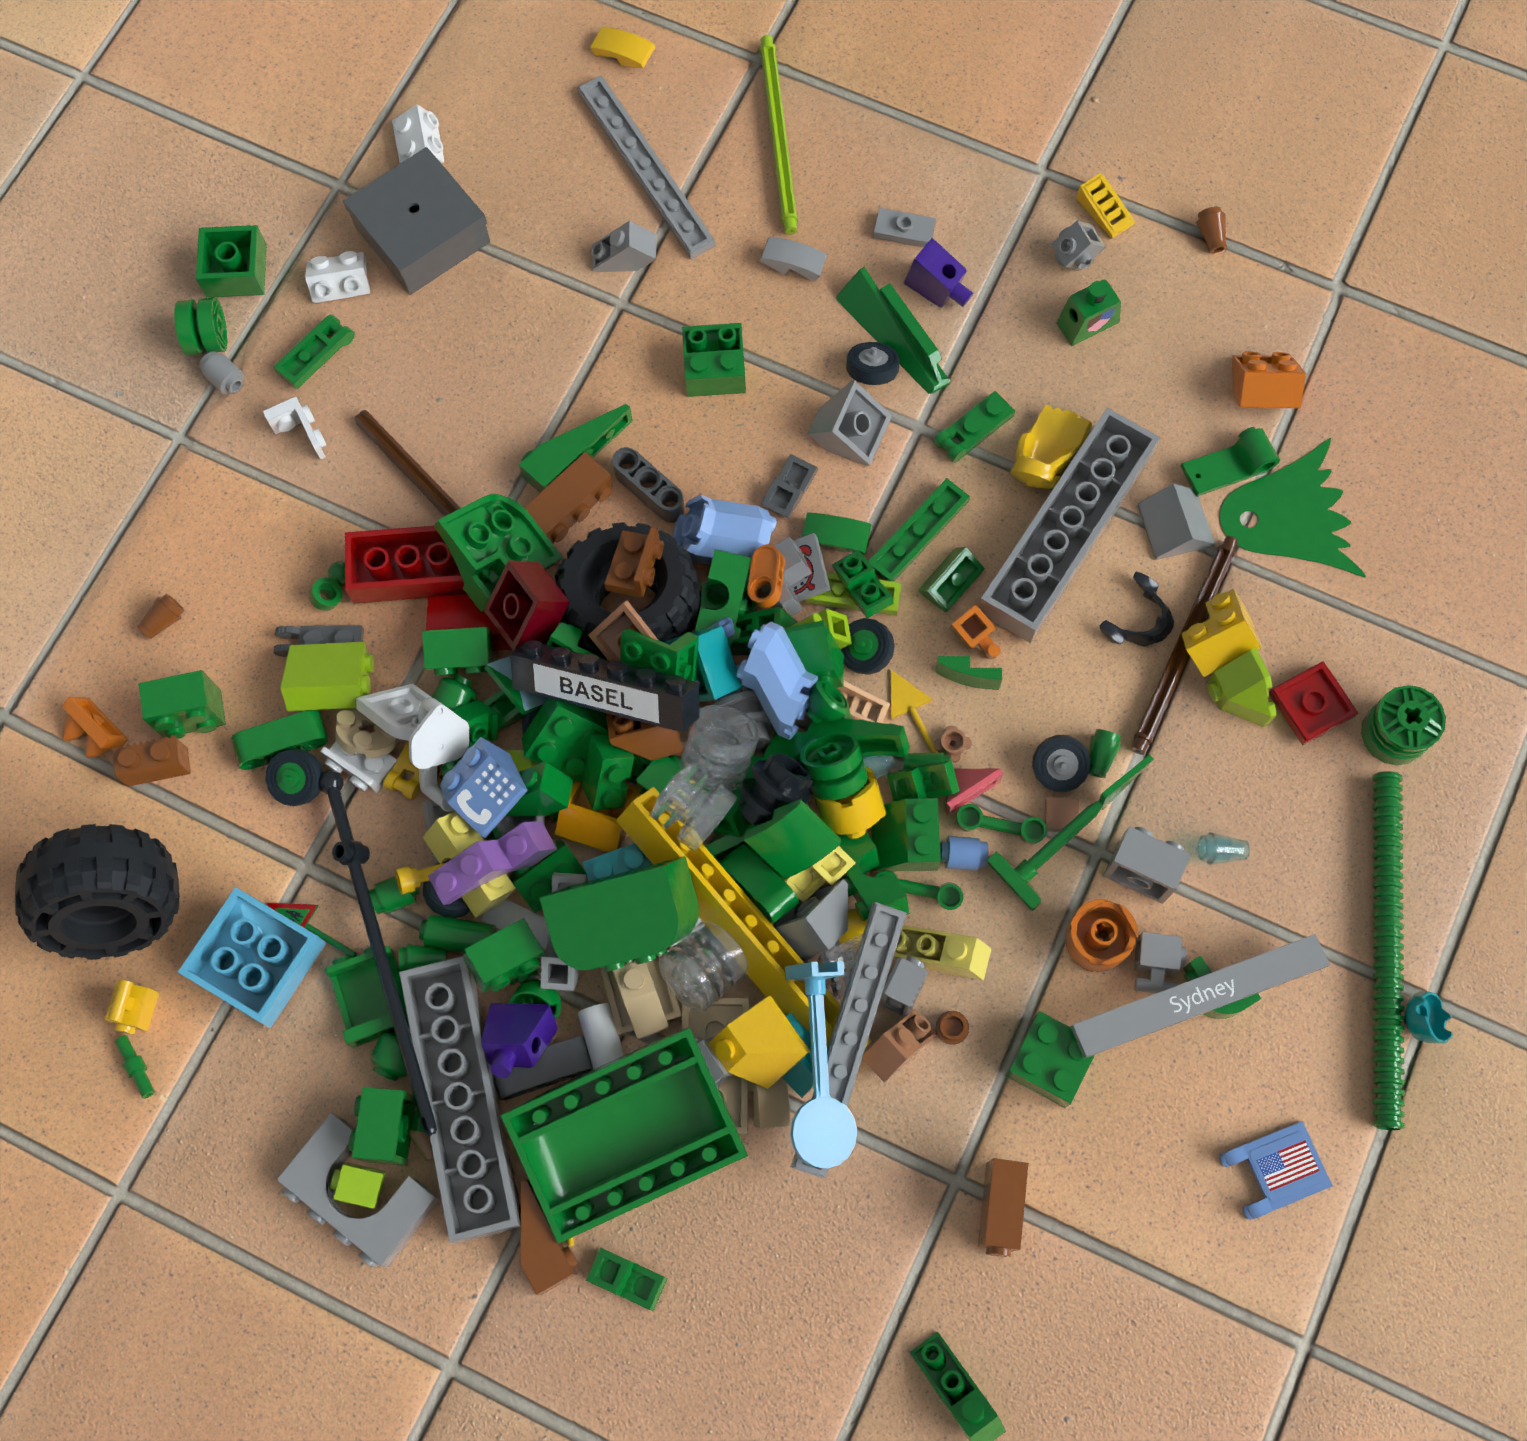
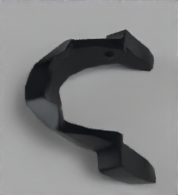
M1136 571L1133 578L1144 591L1143 596L1162 608V616L1157 617L1155 627L1149 631L1134 632L1124 630L1107 620L1101 623L1100 630L1112 643L1121 644L1126 640L1145 647L1167 638L1175 622L1170 608L1157 595L1158 583L1149 576Z

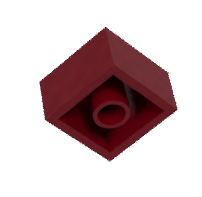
M508 561L484 612L511 649L515 651L523 643L532 640L546 645L550 636L556 630L570 601L539 562Z

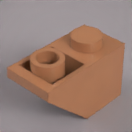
M915 1009L886 1031L863 1054L862 1059L885 1082L935 1038L937 1033L931 1027L929 1021Z

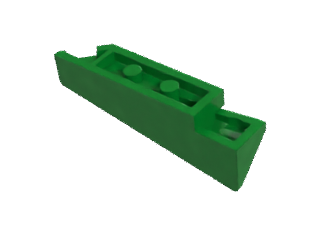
M866 268L859 269L838 293L836 300L877 342L888 345L896 350L899 355V364L928 394H933L949 385L950 379L938 364L942 360L939 350L893 286L888 284L879 290Z

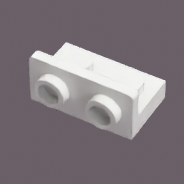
M337 741L330 749L323 747L320 751L327 759L324 764L328 768L339 773L342 771L346 772L351 776L349 781L364 792L369 788L376 794L382 788L387 774L393 769L397 759L389 754L378 758H365V754L355 752L354 756L345 752Z

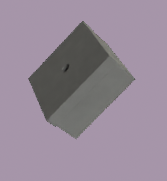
M428 147L420 150L343 200L355 228L410 295L490 243L486 227L487 220L484 213Z

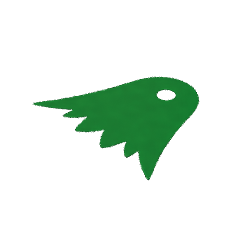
M1331 438L1292 464L1237 488L1229 494L1221 506L1220 523L1226 536L1236 538L1238 540L1237 546L1245 550L1317 562L1366 577L1364 572L1349 557L1338 550V548H1347L1351 545L1343 538L1332 534L1350 525L1351 521L1337 512L1328 510L1341 498L1343 490L1320 486L1332 472L1331 469L1318 470L1329 450ZM1246 511L1255 513L1258 517L1257 525L1252 528L1243 526L1240 522L1241 514Z

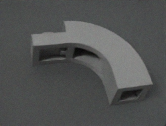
M554 872L552 875V892L567 886L587 882V874ZM549 935L544 954L541 957V988L574 991L580 970L568 966L557 956Z

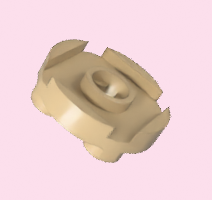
M345 708L337 714L336 741L348 754L355 756L356 752L365 754V758H378L390 753L397 745L398 738L386 733L359 712L357 708ZM363 727L374 728L373 733H369L367 730L361 731Z

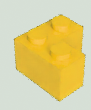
M1234 588L1228 592L1215 595L1210 601L1205 603L1210 616L1209 620L1194 624L1182 633L1186 650L1203 677L1252 649L1257 648L1259 650L1262 648L1251 616Z

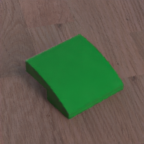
M801 799L774 809L772 820L747 829L744 836V841L784 879L794 876L816 864L841 843V839Z

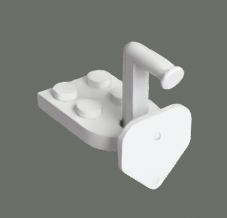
M414 684L356 698V706L359 712L389 735L409 741V758L411 763L419 768V782L422 793L444 811H453L454 809L447 803L442 790L437 786V765L457 760L464 755L469 747V724Z

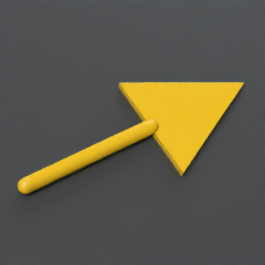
M891 670V720L910 711L930 751L938 752L934 749V743L916 711V708L933 701V699Z

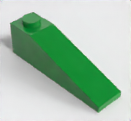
M624 404L540 444L534 451L527 452L519 464L522 477L541 493L584 452L594 458L633 421L630 406Z

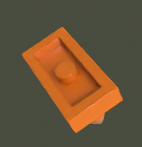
M68 697L63 703L62 707L68 713L63 726V741L74 740L86 732L88 734L85 744L87 758L99 757L114 747L119 749L121 745L124 746L128 741V738L90 698Z

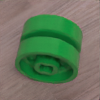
M216 297L199 299L198 303L195 300L177 301L174 308V320L178 341L183 353L186 356L203 354L205 350L208 353L212 351L225 352L228 344L227 326L219 300Z
M831 732L820 735L809 741L800 752L802 765L809 771L813 781L810 785L811 793L818 799L839 800L849 797L862 789L867 782L868 773L858 740L850 733Z

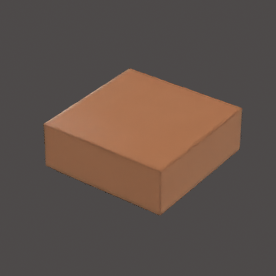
M1046 797L1045 824L1047 831H1061L1079 814V799Z

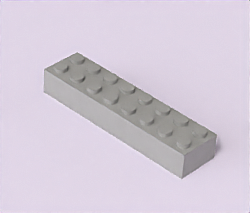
M1106 408L983 594L979 608L988 619L1031 644L1154 454L1160 440L1159 436L1113 410Z
M464 956L399 972L411 1038L437 1126V1132L430 1136L449 1242L454 1244L521 1228V1208L504 1123L501 1118L502 1113L496 1083L490 1070L491 1065L481 1046L484 1022L476 982L463 959Z

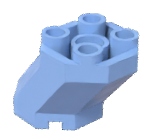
M698 495L687 502L685 507L690 510L686 516L679 515L672 537L676 539L677 544L682 549H686L693 562L711 564L715 549L752 558L757 548L769 544L771 533L776 527L777 520L775 517L770 516L768 510L759 506L715 500Z
M769 622L766 625L763 624L760 631L754 630L748 643V648L752 650L748 660L744 659L740 664L737 677L742 679V685L754 690L777 735L790 740L799 728L793 725L795 720H803L806 715V709L809 707V694L814 683L817 682L818 676L805 670L784 628Z

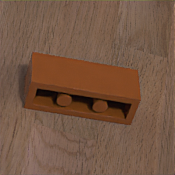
M584 452L524 508L533 517L551 543H558L565 538L569 528L576 522L583 521L589 515L590 509L597 502H603L609 497L613 489L611 474Z

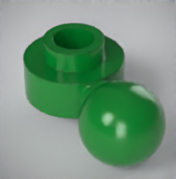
M337 561L331 564L328 569V578H320L311 586L309 600L317 609L329 611L334 609L341 601L343 593L340 586L345 585V562ZM320 593L325 594L328 600L323 599Z

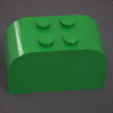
M686 856L567 886L540 897L555 953L565 964L578 970H592L604 967L605 972L623 968L626 963L636 961V964L653 961L656 959V956L667 953V948L687 937L695 928L699 917L698 900Z

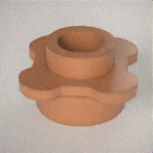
M952 725L946 727L942 737L934 741V749L944 752L946 756H951L952 763L958 762L964 750L970 749L972 745L971 739L965 737L962 731ZM953 741L956 743V745L952 747L950 746V742Z

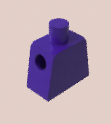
M933 238L914 258L904 280L906 286L938 307H943L950 298L961 307H964L974 294L961 284L967 272L966 268Z
M491 1003L481 1039V1046L491 1065L490 1070L495 1076L507 1078L513 1067L531 1068L536 1065L558 1030L550 1005Z

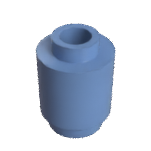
M948 836L946 842L940 843L941 861L945 862V868L977 871L978 867L985 868L988 860V843L980 842L979 838Z

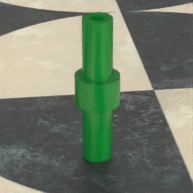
M127 1035L117 1038L115 1044L124 1060L122 1066L128 1078H133L143 1099L151 1097L155 1090L145 1072L147 1066L142 1056H137Z

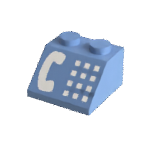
M482 737L466 750L463 758L452 770L445 774L442 782L439 784L447 803L473 829L485 838L527 792V788L510 753Z

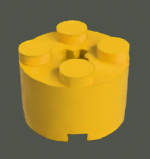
M865 766L868 773L867 782L855 794L839 800H821L814 796L820 819L835 834L847 835L850 839L862 837L866 833V829L876 824L886 815L877 779L872 769L868 766Z

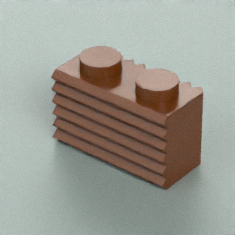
M173 735L170 738L167 736L164 739L159 738L157 741L155 739L151 742L146 740L145 743L140 741L138 745L136 743H133L132 746L127 744L126 747L121 745L119 749L114 747L112 750L115 776L127 787L191 773L188 748Z

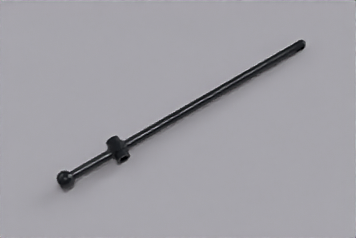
M335 770L325 771L320 776L319 788L328 795L341 842H337L334 845L332 856L336 861H339L342 865H347L349 868L423 1132L427 1136H432V1134L437 1132L436 1122L361 865L368 861L370 851L360 841H354L340 792L343 787V777Z

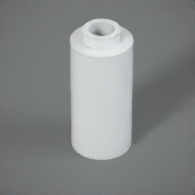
M609 1003L594 1005L578 1012L593 1069L624 1055Z

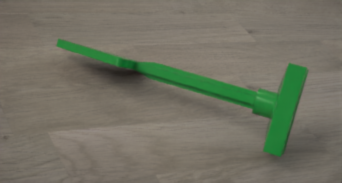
M1149 754L1100 795L1098 801L1087 806L1028 861L1024 859L1018 866L1014 867L996 851L987 860L989 866L1031 911L1035 910L1042 903V899L1029 881L1038 874L1037 870L1088 825L1101 809L1104 810L1154 758Z

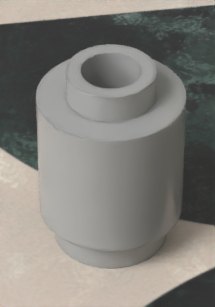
M212 351L201 359L199 368L202 370V375L220 392L230 394L241 389L244 373L224 354Z

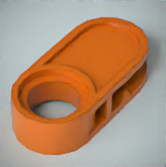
M769 544L760 546L753 553L749 574L748 595L761 608L772 607L778 602L781 596L785 558L775 546ZM766 584L771 585L770 594L765 598H758L757 593L760 587Z

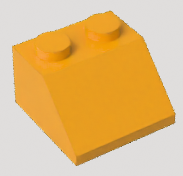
M575 780L572 785L568 808L559 811L555 835L605 852L619 849L627 833L616 820L630 803L640 796L638 788L626 784L628 790L624 808L593 810L581 786L582 781L578 782Z

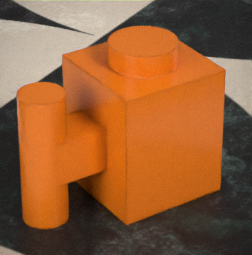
M976 604L949 627L969 651L978 644L988 659H994L1000 654V647L988 636L996 627Z

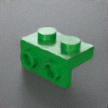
M558 839L556 842L552 840L557 850L535 865L512 871L513 873L508 876L535 914L542 909L540 897L552 893V875L554 872L586 874L583 867L561 839Z

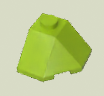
M1257 648L1246 652L1214 671L1207 681L1208 694L1213 702H1217L1220 710L1262 727L1269 725L1276 716L1275 704L1273 702L1268 703V689L1272 688L1271 676Z

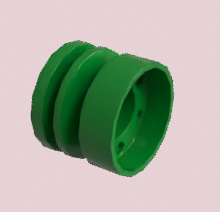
M1411 685L1395 687L1368 711L1362 721L1361 736L1365 747L1378 760L1397 766L1408 764L1416 760L1439 741L1445 730L1446 715L1442 704L1434 694L1422 687ZM1408 718L1411 722L1407 723L1405 719Z

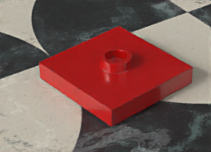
M1324 661L1269 691V696L1302 746L1355 718L1359 714Z

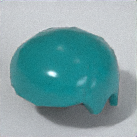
M1420 991L1414 994L1406 1005L1404 1021L1408 1031L1416 1040L1441 1044L1447 1043L1453 1036L1451 1031L1445 1029V1024L1451 1019V1015L1442 1008V1001L1437 993Z

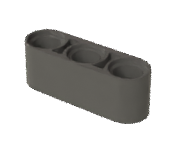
M624 447L614 453L612 461L616 478L632 494L665 522H676L680 514L684 515L683 494L674 483L636 450ZM624 464H633V467L629 469L621 468ZM647 482L655 483L651 488L643 487V484ZM668 501L677 502L673 507L664 506Z
M581 1036L547 1046L536 1065L531 1068L513 1067L507 1078H500L494 1074L493 1076L500 1100H508L583 1075L593 1070L585 1038Z

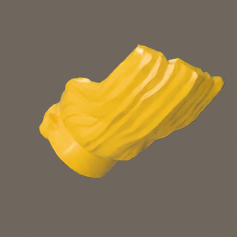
M1045 404L1036 422L1018 440L1015 452L1016 461L1010 471L1011 476L1028 487L1039 489L1054 488L1060 480V477L1057 475L1064 472L1071 458L1075 456L1085 442L1092 425L1091 421L1080 417L1075 412L1069 410L1061 411L1057 407L1053 410L1052 406Z

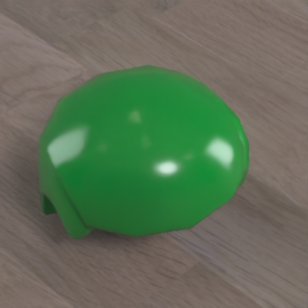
M539 979L527 980L514 991L509 999V1003L550 1005L555 1020L560 1016L562 1010V1001L557 990L541 988V980Z

